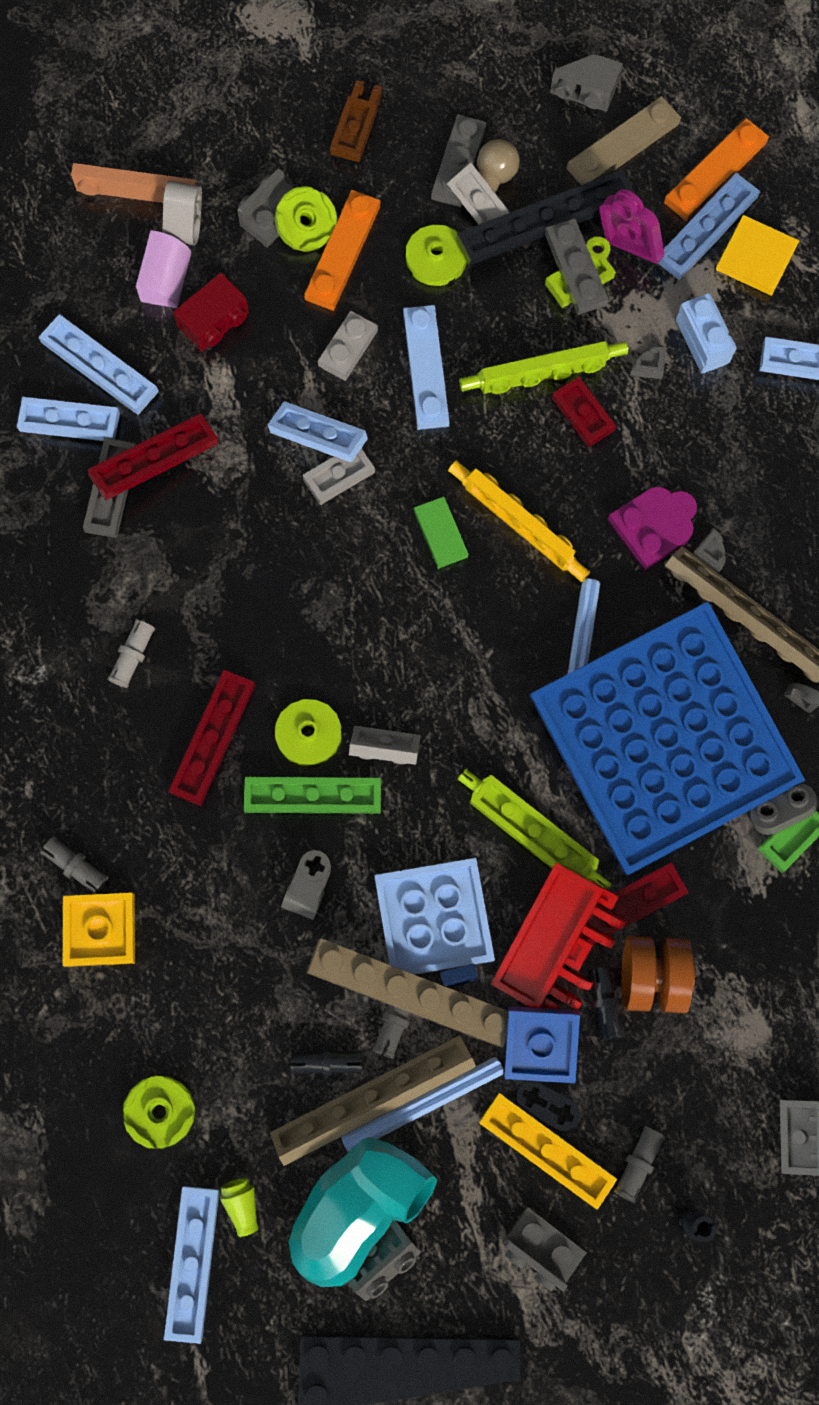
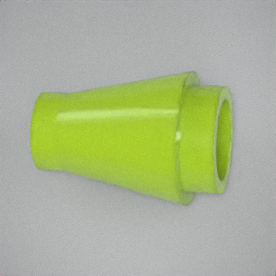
M239 1178L220 1187L222 1195L219 1198L236 1228L237 1235L242 1237L256 1232L259 1228L256 1220L254 1185L249 1184L248 1178Z

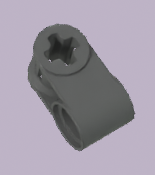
M312 850L302 856L294 878L288 886L281 908L314 920L331 872V864L326 854L321 851ZM316 858L321 859L320 864L325 868L324 871H317L315 876H311L310 869L306 864L308 862L314 863Z

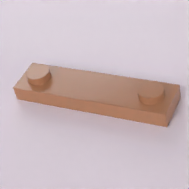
M73 163L71 172L76 190L91 196L101 194L163 203L165 187L169 180L198 186L197 181L194 179Z

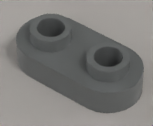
M798 784L751 809L750 815L753 827L762 834L771 835L809 818L817 808L816 795L813 789L805 784ZM796 796L804 797L802 801L793 800ZM767 810L774 812L770 816L762 815Z

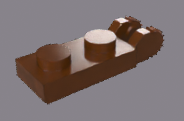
M356 81L351 96L347 98L332 140L330 155L360 163L378 111L382 86L375 85L369 101L361 99L365 89L364 81Z

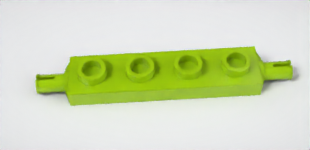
M604 341L482 369L477 375L459 378L460 388L464 392L480 387L483 394L490 392L501 394L507 392L512 387L521 385L532 387L543 380L552 378L554 380H563L574 373L583 371L585 373H594L605 367L606 361L610 360V358L628 355V346L626 341L611 345Z
M467 768L460 775L458 780L473 791L470 804L553 869L555 863L560 862L606 889L610 887L612 883L595 871L599 862L595 856L494 776L490 775L481 781L468 771Z

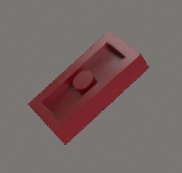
M577 377L553 393V401L588 448L615 431L616 425L580 377Z

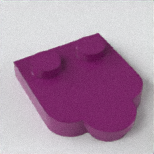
M621 189L616 195L608 196L599 208L605 239L610 245L658 264L664 257V249L657 217L644 207L638 196L629 190Z
M654 487L611 513L608 520L642 567L647 570L689 541L693 534L691 519L696 514L697 504L695 499L686 492L678 491L671 494L665 488Z

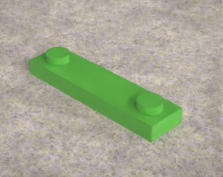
M245 777L244 812L381 814V778Z

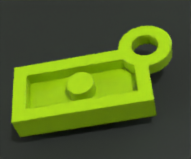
M593 237L587 242L586 246L603 285L612 280L616 272L607 261L610 254L609 242L602 237ZM598 245L604 251L602 253H595L592 248ZM560 271L547 277L545 285L560 306L564 308L572 303Z

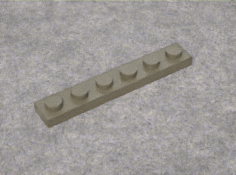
M683 546L671 556L665 566L671 570L674 577L689 583L697 589L698 594L703 599L714 602L722 608L729 619L740 622L747 627L754 638L766 642L776 649L777 654L783 660L793 662L801 668L808 679L813 682H819L818 648Z
M318 939L306 973L492 1045L504 1047L507 1036V1010L324 939Z
M460 1035L270 1132L283 1166L475 1068L476 1065Z

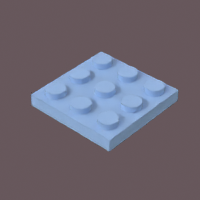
M476 858L374 875L389 965L411 974L419 975L458 968L473 963L476 965L495 961Z

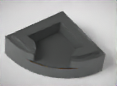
M654 346L642 353L635 360L630 375L662 379L666 346Z
M713 528L693 552V555L719 574L726 560L725 547L722 536Z
M791 683L783 693L785 697L808 713H811L819 706V692L806 685Z

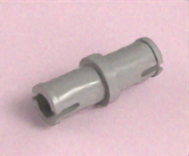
M137 619L125 645L120 646L118 650L120 656L107 679L124 688H128L138 663L143 662L145 658L143 652L152 633L155 631L153 626Z

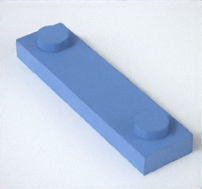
M735 173L664 248V257L658 264L680 281L758 198L760 191L739 174Z

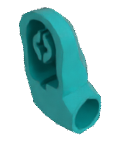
M370 1137L362 1139L347 1155L330 1167L312 1189L293 1225L289 1239L293 1265L307 1281L317 1286L333 1287L344 1285L357 1275L371 1248L385 1234L393 1220L406 1224L418 1216L433 1194L437 1179L414 1157L395 1146Z

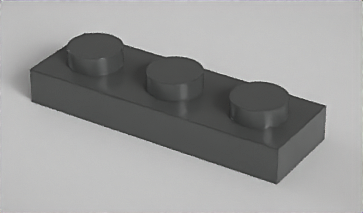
M457 114L432 190V200L461 207L462 203L447 183L468 164L472 163L473 166L475 165L487 122Z
M576 219L546 227V239L577 315L607 306L609 299Z
M104 438L98 464L137 444ZM93 483L83 525L85 533L117 538L128 490L105 501Z

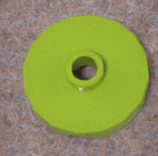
M303 186L293 188L282 197L276 207L274 221L278 234L287 245L295 250L309 252L318 250L328 243L337 224L335 207L327 195L313 190L311 187ZM300 216H306L309 219V225L302 224Z
M430 225L420 228L411 236L406 245V264L418 281L431 286H442L461 276L467 261L456 241L457 232L454 229L444 225ZM432 251H440L441 254L434 255Z
M302 699L291 703L281 712L275 725V739L280 752L289 761L300 766L319 765L329 760L336 753L341 743L342 727L337 714L329 705L318 700ZM307 726L315 730L313 735L309 737L302 734V730Z
M154 1076L141 1080L130 1090L124 1102L123 1117L126 1131L135 1142L147 1148L162 1149L177 1144L188 1134L194 1122L195 1105L192 1094L182 1082L172 1077ZM157 1105H162L166 1109V1114L162 1119L154 1115V1109Z

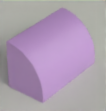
M153 230L150 231L136 284L141 302L178 308L191 257V251L186 244L171 235Z

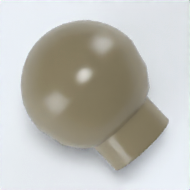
M494 139L487 142L480 149L477 158L479 173L494 193L500 184L512 179L517 173L520 163L516 148L513 144L503 139Z

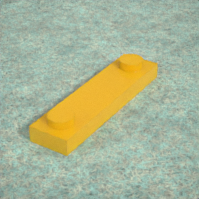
M498 1093L478 1122L597 1210L617 1181L614 1176L500 1093Z

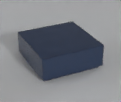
M474 963L440 972L442 986L447 988L474 982L477 978Z

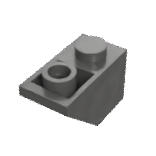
M592 54L559 67L553 73L550 93L565 100L570 99L582 103L591 109L607 112L619 82L623 63Z

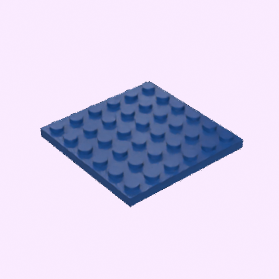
M709 602L692 609L529 695L626 876L805 781Z

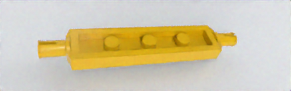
M457 460L450 466L449 472L462 482V485L465 486L468 492L563 571L568 570L580 582L589 575L590 571L575 560V550L572 549L573 546L570 541L564 536H557L549 530L547 523L539 515H531L525 510L522 502L511 493L507 495L501 490L498 482L488 473L482 474L477 469L470 472Z

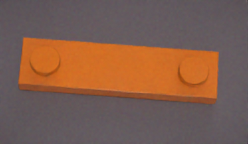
M746 118L666 196L664 204L687 222L735 173L767 144L769 136Z
M351 190L304 294L306 301L334 311L380 209V200Z

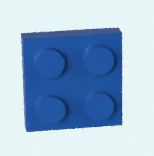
M508 1006L504 1078L511 1080L575 1083L580 1023L579 1010Z

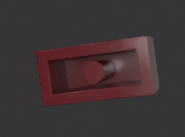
M220 273L173 311L177 327L203 352L209 346L213 347L218 344L223 334L229 329L242 324L247 314H249L246 297Z

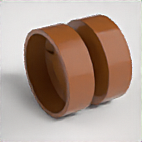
M627 935L624 942L621 970V990L624 1009L649 1012L654 1001L655 992H657L662 1012L686 1014L690 1008L695 985V965L690 940L686 938L664 937L658 956H656L652 937Z

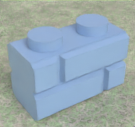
M707 293L682 303L675 320L700 372L706 373L730 363L737 347L732 337L728 335L729 331L711 294Z

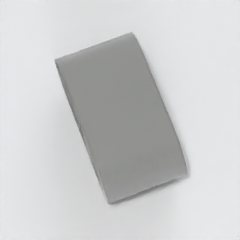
M170 180L167 182L163 202L162 233L171 235L184 244L196 245L201 222L202 188L200 186Z

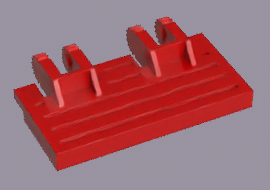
M556 862L491 985L530 1008L559 1009L560 1004L547 997L550 994L567 1005L579 1009L582 1000L577 995L557 985L556 982L559 976H562L579 988L590 990L593 982L577 971L582 967L593 944L580 937V935L583 933L596 942L612 948L616 941L609 934L598 930L588 923L592 915H595L612 927L623 929L626 921L598 905L600 903L612 910L619 896L562 863Z

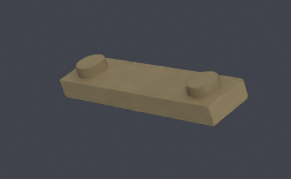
M661 96L570 160L567 170L581 185L609 175L678 126L681 117Z

